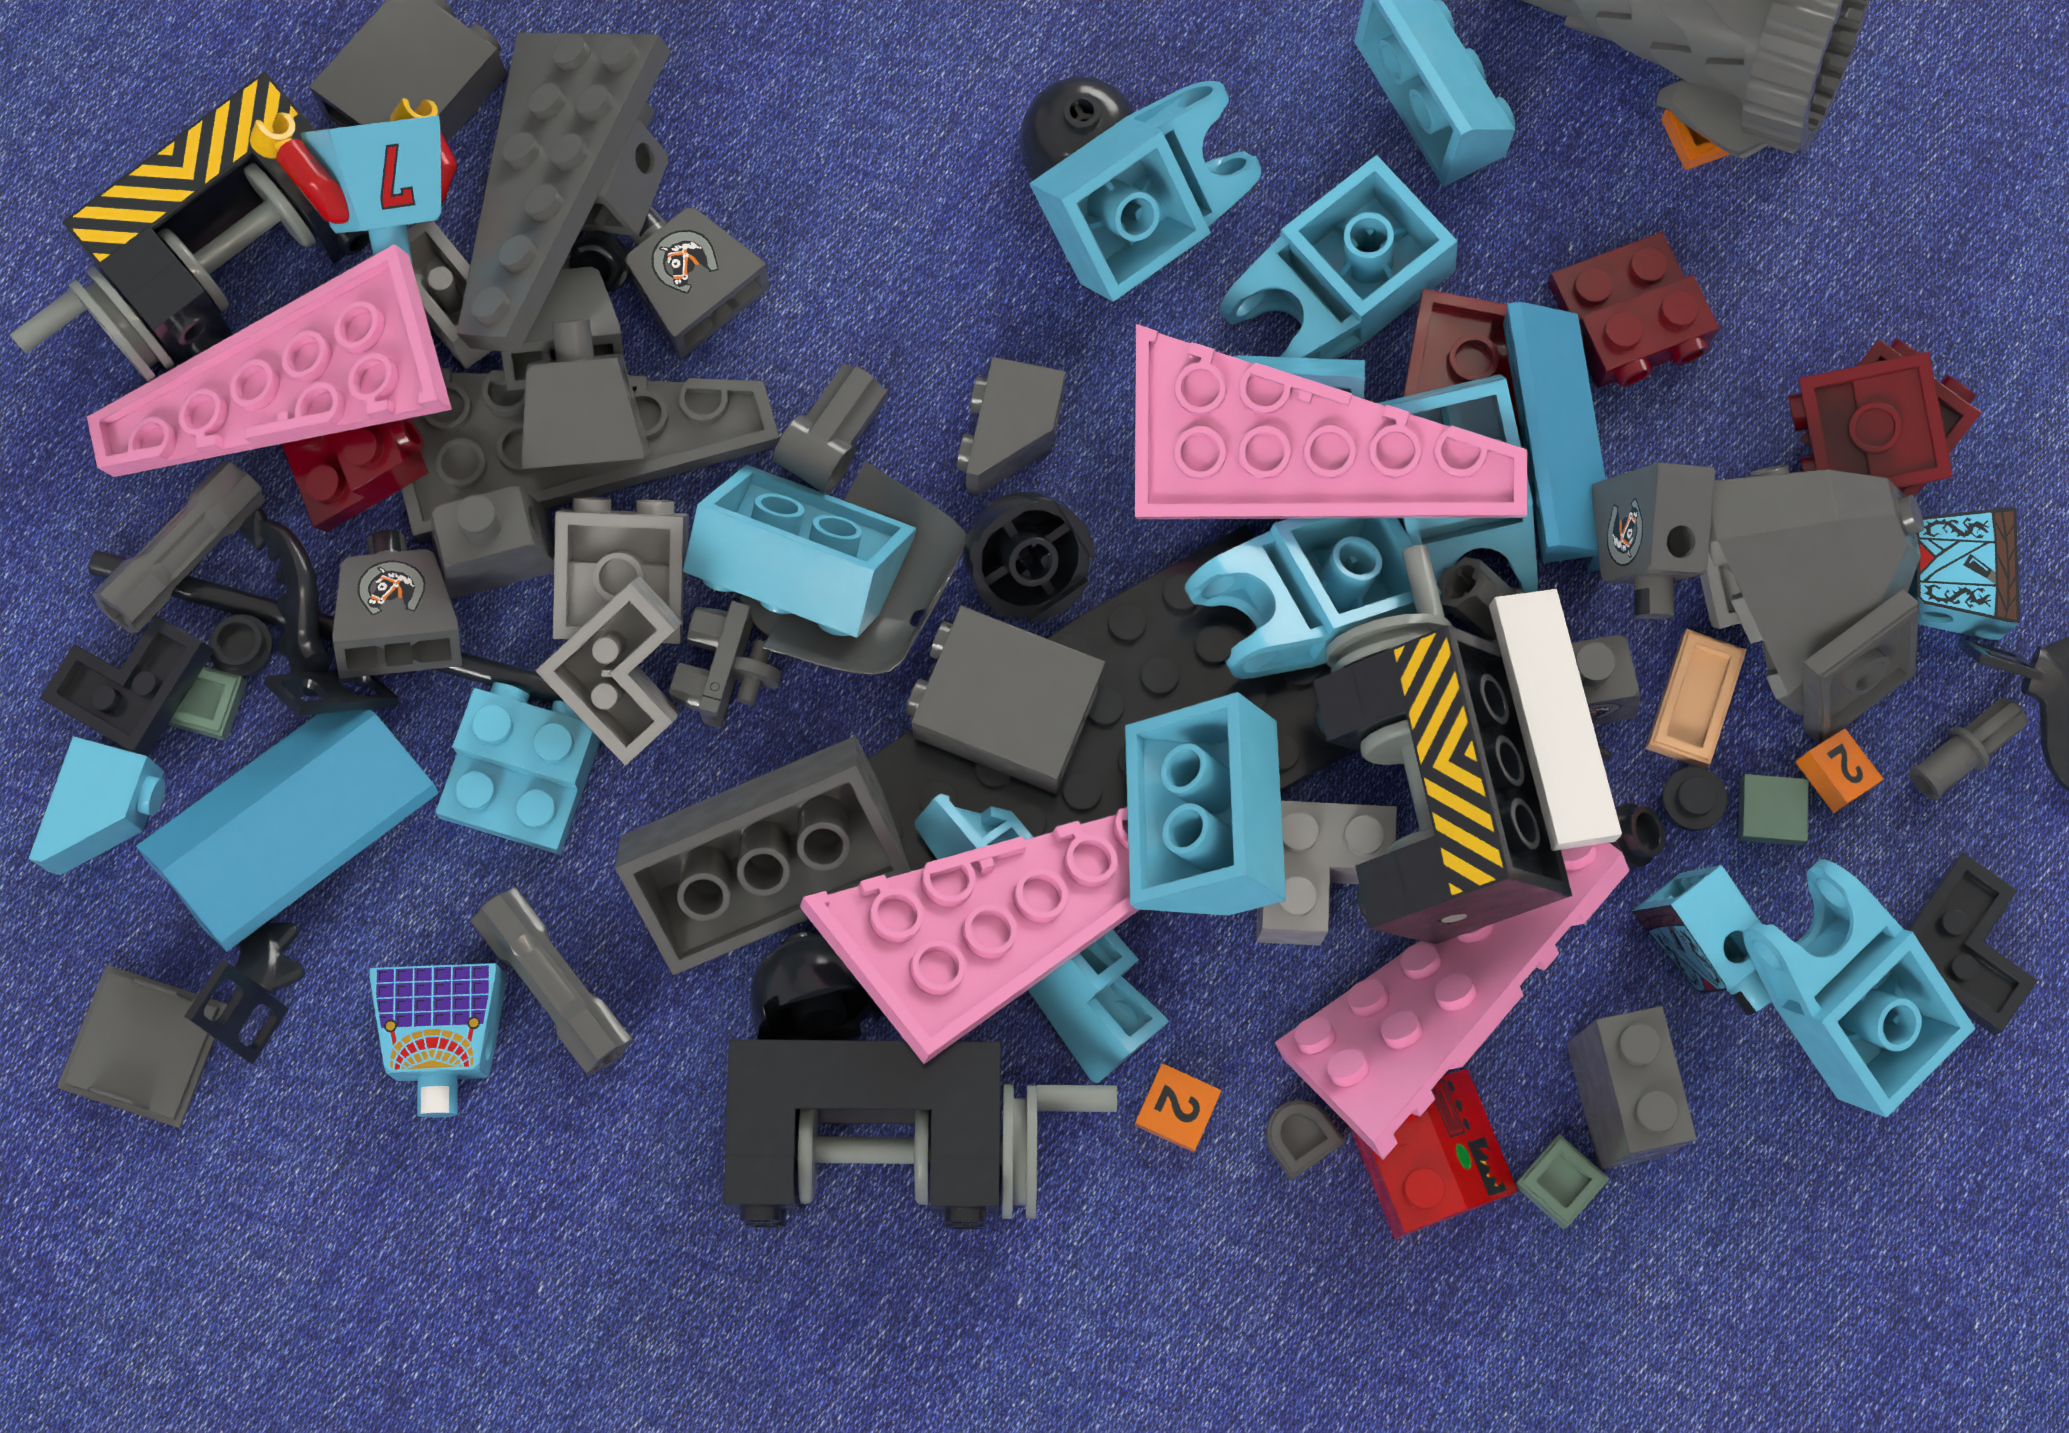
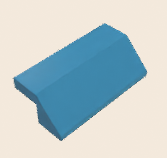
M1525 302L1507 303L1503 327L1523 449H1527V474L1534 504L1533 511L1542 563L1584 558L1586 572L1600 571L1592 484L1606 480L1578 314Z
M370 709L317 714L136 845V848L148 865L176 891L199 926L227 952L439 792L434 783L391 731Z

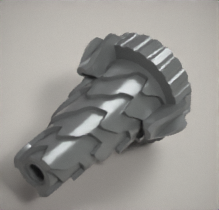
M1870 0L1522 1L1538 6L1550 13L1567 17L1564 25L1568 28L1613 41L1624 50L1665 67L1684 79L1660 89L1656 106L1670 110L1682 123L1730 155L1745 159L1767 146L1795 154L1799 150L1806 152L1809 146L1812 145L1840 88Z

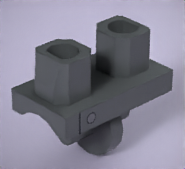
M732 601L729 611L696 607L688 629V644L716 653L710 671L679 663L671 682L669 694L673 701L691 710L699 711L703 724L722 729L737 680L741 681L736 700L751 706L755 704L760 687L775 689L780 685L783 674L780 670L767 664L771 650L763 648L765 641L754 640L749 658L744 657L754 627L752 619L749 618L751 611L749 605Z

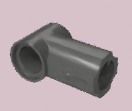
M843 363L807 416L803 414L798 415L786 428L773 453V461L824 494L830 493L847 472L855 455L856 448L854 446L887 401L888 390L882 387L874 376L857 366L852 367Z
M1464 557L1453 567L1445 568L1437 583L1442 593V606L1473 632L1476 637L1499 645L1489 608L1490 603L1495 597L1526 593L1508 586L1483 561Z

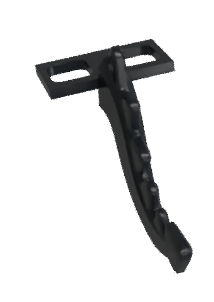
M257 509L245 519L239 528L240 532L257 550H263L267 542V552L270 561H276L279 557L281 558L275 577L279 584L287 586V592L277 600L278 611L286 621L285 630L277 641V651L288 659L290 672L289 674L266 676L264 685L297 716L397 706L399 697L374 675L339 679L338 670H329L333 656L326 650L320 639L319 595L316 575L309 555L301 541L288 527L268 519L263 509ZM362 682L367 684L377 694L356 695L341 683ZM316 694L322 698L321 700L311 701L299 700L304 696L311 697Z
M2069 636L2044 647L2039 645L2031 661L2022 655L1960 637L1957 646L1978 663L2024 676L2021 684L2022 694L2032 697L2039 704L2040 744L2045 764L2057 783L2069 792Z
M273 918L237 944L241 953L235 967L224 960L220 961L184 1016L252 1065L289 1009L270 994L276 995L278 990L300 981L305 975L304 967L283 953L298 936V926L291 922L271 923ZM225 979H229L236 985V992L221 1016L212 1022L204 1015L205 1006L220 983ZM262 1004L269 1009V1018L253 1043L246 1046L239 1041V1032L253 1010Z

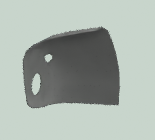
M865 461L843 501L917 528L914 540L879 616L856 638L850 635L837 636L827 633L818 626V623L792 613L781 614L763 648L833 669L873 675L889 672L905 659L955 570L966 546L965 538L967 533L954 519ZM926 610L919 624L913 627L910 624V620L914 613Z

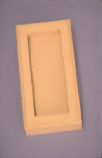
M1686 629L1681 635L1645 749L1707 769L1711 764L1747 649Z

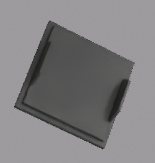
M106 965L57 1088L181 1129L216 1040L184 1017L199 994ZM210 999L204 1009L205 1017L212 1022L216 1021L228 1004Z

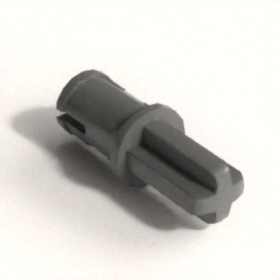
M2000 698L1966 727L1955 726L1948 732L1949 740L1921 763L1914 765L1910 769L1909 775L1914 785L1927 798L1937 801L1944 792L1973 769L1983 770L1990 764L1989 756L2027 726L2028 719L2023 713L2022 707L2016 701Z

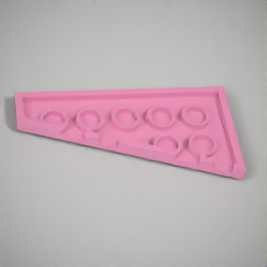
M394 244L87 416L97 468L113 477L448 411L452 410L409 254Z
M1136 324V519L1526 518L1527 449L1452 425L1449 427L1409 414L1408 411L1390 405L1384 406L1368 401L1340 389L1256 362L1253 364L1216 352L1212 348L1160 334L1156 330Z
M1127 807L1118 809L1117 813L1113 816L1084 824L1075 821L1057 826L1051 833L1024 840L1023 836L934 860L927 862L922 869L886 878L885 875L861 881L857 887L827 895V892L823 891L805 896L802 899L800 908L923 1064H925L1140 910L1130 905Z
M1603 843L1561 850L1572 892L1571 897L1437 944L1419 941L1408 947L1399 956L1363 981L1355 984L1349 991L1310 1018L1302 1021L1296 1028L1277 1040L1275 1044L1282 1058L1384 1160L1397 1144L1393 1135L1411 1113L1420 1117L1435 1100L1431 1089L1448 1069L1460 1068L1466 1064L1523 997L1520 985L1535 968L1546 970L1559 954L1555 944L1571 926L1585 924L1627 875L1629 868L1623 853L1612 844Z

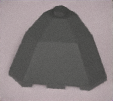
M1827 469L1714 481L1709 541L1710 557L1715 567L1724 566L1733 574L1741 593L1733 595L1731 602L1750 643L1762 641L1768 670L1766 678L1775 698L1799 716L1803 715V662L1902 589L1908 593L1921 557L1916 533L1924 530L1923 517L1914 496L1903 494L1888 478Z

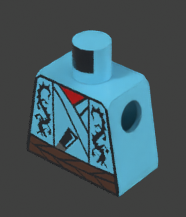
M2006 507L1923 517L1924 530L1916 533L1921 557L1908 591L1919 602L1918 624L1988 640H2001L2020 623L2017 509Z
M1722 865L1679 873L1632 910V913L1691 985L1700 993L1728 991L1746 1016L1756 1013L1772 1001L1744 943V933L1758 918Z

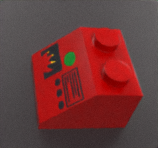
M1468 1069L1442 1076L1431 1089L1435 1100L1420 1117L1411 1113L1393 1135L1397 1144L1384 1160L1350 1127L1394 1239L1409 1235L1518 1192Z

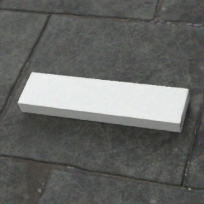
M1557 589L1495 597L1490 603L1489 608L1551 849L1556 851L1615 842L1622 835Z

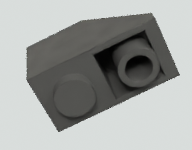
M992 357L988 378L977 376L973 388L970 412L979 414L975 435L963 434L958 455L957 470L966 472L967 493L980 495L1052 451L1065 393L1066 371Z

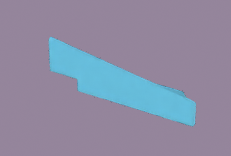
M944 794L936 796L915 820V828L937 860L1023 836L1024 840L1033 838V835L1012 811L992 806L982 813L955 807L950 802L949 796ZM1113 929L1028 989L1086 1075L1094 1083H1099L1169 1022L1153 1004L1122 977L1139 959Z

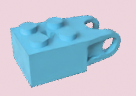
M1205 81L1189 85L1126 116L1029 183L1081 285L1114 302L1211 234L1208 227L1245 195L1258 181L1261 175L1260 163L1256 156H1252L1245 151L1214 158L1208 162L1204 161L1202 146L1205 134L1210 126L1218 120L1229 102V96L1222 83Z
M1375 155L1281 229V236L1229 289L1220 305L1219 312L1229 324H1237L1253 319L1269 311L1285 312L1296 318L1302 327L1296 336L1292 338L1289 346L1280 357L1339 359L1363 345L1420 299L1423 289L1432 290L1453 274L1456 270L1458 241L1378 155Z
M1501 374L1378 403L1384 406L1390 405L1424 419L1449 427L1452 425L1521 448L1507 380ZM1528 477L1526 518H1402L1404 529L1413 546L1426 545L1428 547L1436 583H1438L1445 568L1453 567L1458 559L1468 551L1478 548H1489L1500 552L1507 558L1509 566L1517 577L1521 591L1526 593L1538 591L1532 506L1534 504ZM1442 606L1444 615L1450 614V612Z
M1321 518L1279 521L1273 523L1270 531L1206 562L1190 576L1184 588L1194 604L1212 607L1218 605L1231 606L1244 612L1255 624L1257 630L1236 644L1231 649L1229 659L1225 660L1232 675L1240 679L1312 668L1327 663L1325 656L1326 647L1337 636L1348 630L1381 618L1402 614H1417L1402 554L1405 549L1413 546L1397 518Z
M1820 859L1807 872L1808 889L1814 904V915L1806 934L1800 940L1794 942L1773 924L1764 925L1757 920L1744 933V943L1774 1007L1836 1098L1887 1118L1976 1028L1914 933L1904 930L1855 876L1833 862Z

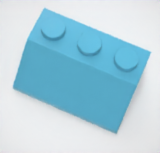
M1364 0L1354 43L1442 186L1445 187L1505 157L1515 133L1513 113L1507 102L1502 97L1495 98L1484 80V69L1477 54L1471 48L1465 49L1455 34L1454 21L1445 3L1442 0Z
M746 464L698 503L683 572L702 579L706 586L721 592L735 591L756 599L769 611L779 614L792 613L818 623V626L827 633L837 636L850 635L857 638L879 616L914 540L917 528Z
M1236 692L1125 725L1130 905L1140 910L1229 916L1286 901L1277 721Z

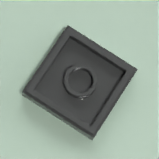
M1904 589L1803 662V730L1818 744L1835 735L1915 675L1919 602Z

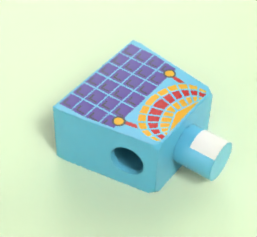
M496 963L370 968V983L386 1074L396 1081H418L417 1116L429 1118L457 1116L458 1079L487 1078L490 1075L506 988V974Z

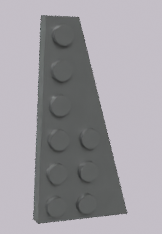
M517 32L456 333L470 349L519 353L671 52L660 35Z
M441 368L452 410L409 418L422 435L424 448L420 451L429 473L402 488V493L413 536L417 543L432 540L431 509L471 495H480L511 486H521L548 509L571 503L574 497H593L776 448L780 438L763 381L688 378L686 382L648 381L647 376H629L648 441L649 453L644 459L522 469L525 389L507 391L504 370H491L489 374L452 373L450 368Z

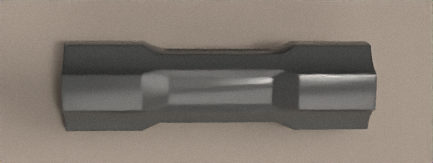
M222 461L189 494L186 505L136 556L124 560L92 593L98 608L111 621L123 627L127 632L138 633L170 600L173 589L225 536L235 533L242 526L245 519L266 501L261 492L262 488L247 472L236 467L231 461Z
M517 887L493 897L470 920L498 959L517 972L553 1019L558 1038L588 1076L608 1067L634 1043L633 1038L606 1003L587 990L551 943L547 926Z

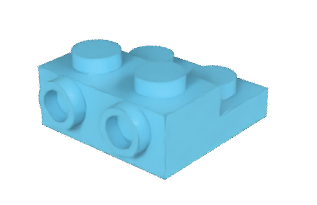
M495 682L490 692L473 688L452 746L457 754L435 814L442 820L561 855L601 740L564 701H554L551 710L527 704L530 695L511 685Z

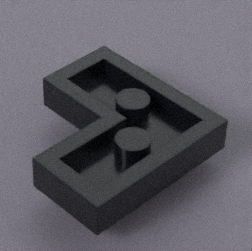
M154 616L121 670L74 644L40 699L128 750L148 757L215 649L163 619Z
M1963 852L1954 858L1905 930L1914 933L1967 1016L1995 1036L2004 1031L2037 982V979L1983 942L2018 890Z

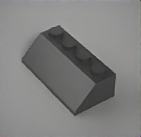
M856 736L621 835L615 864L619 877L672 975L681 973L809 919L800 908L802 899L805 896L826 891L828 895L857 887L861 881L885 875L886 878L911 872L883 789Z

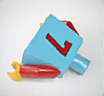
M402 98L392 112L389 122L301 133L302 141L299 139L292 140L295 131L294 119L288 113L282 112L275 115L272 124L275 133L268 131L261 120H256L250 136L251 146L256 153L266 158H276L279 165L322 218L330 223L335 233L368 230L373 256L396 244L409 254L411 262L413 261L407 224L439 220L441 205L444 204L457 168L456 160L440 130L437 105L431 100H422L414 112L409 105V100Z

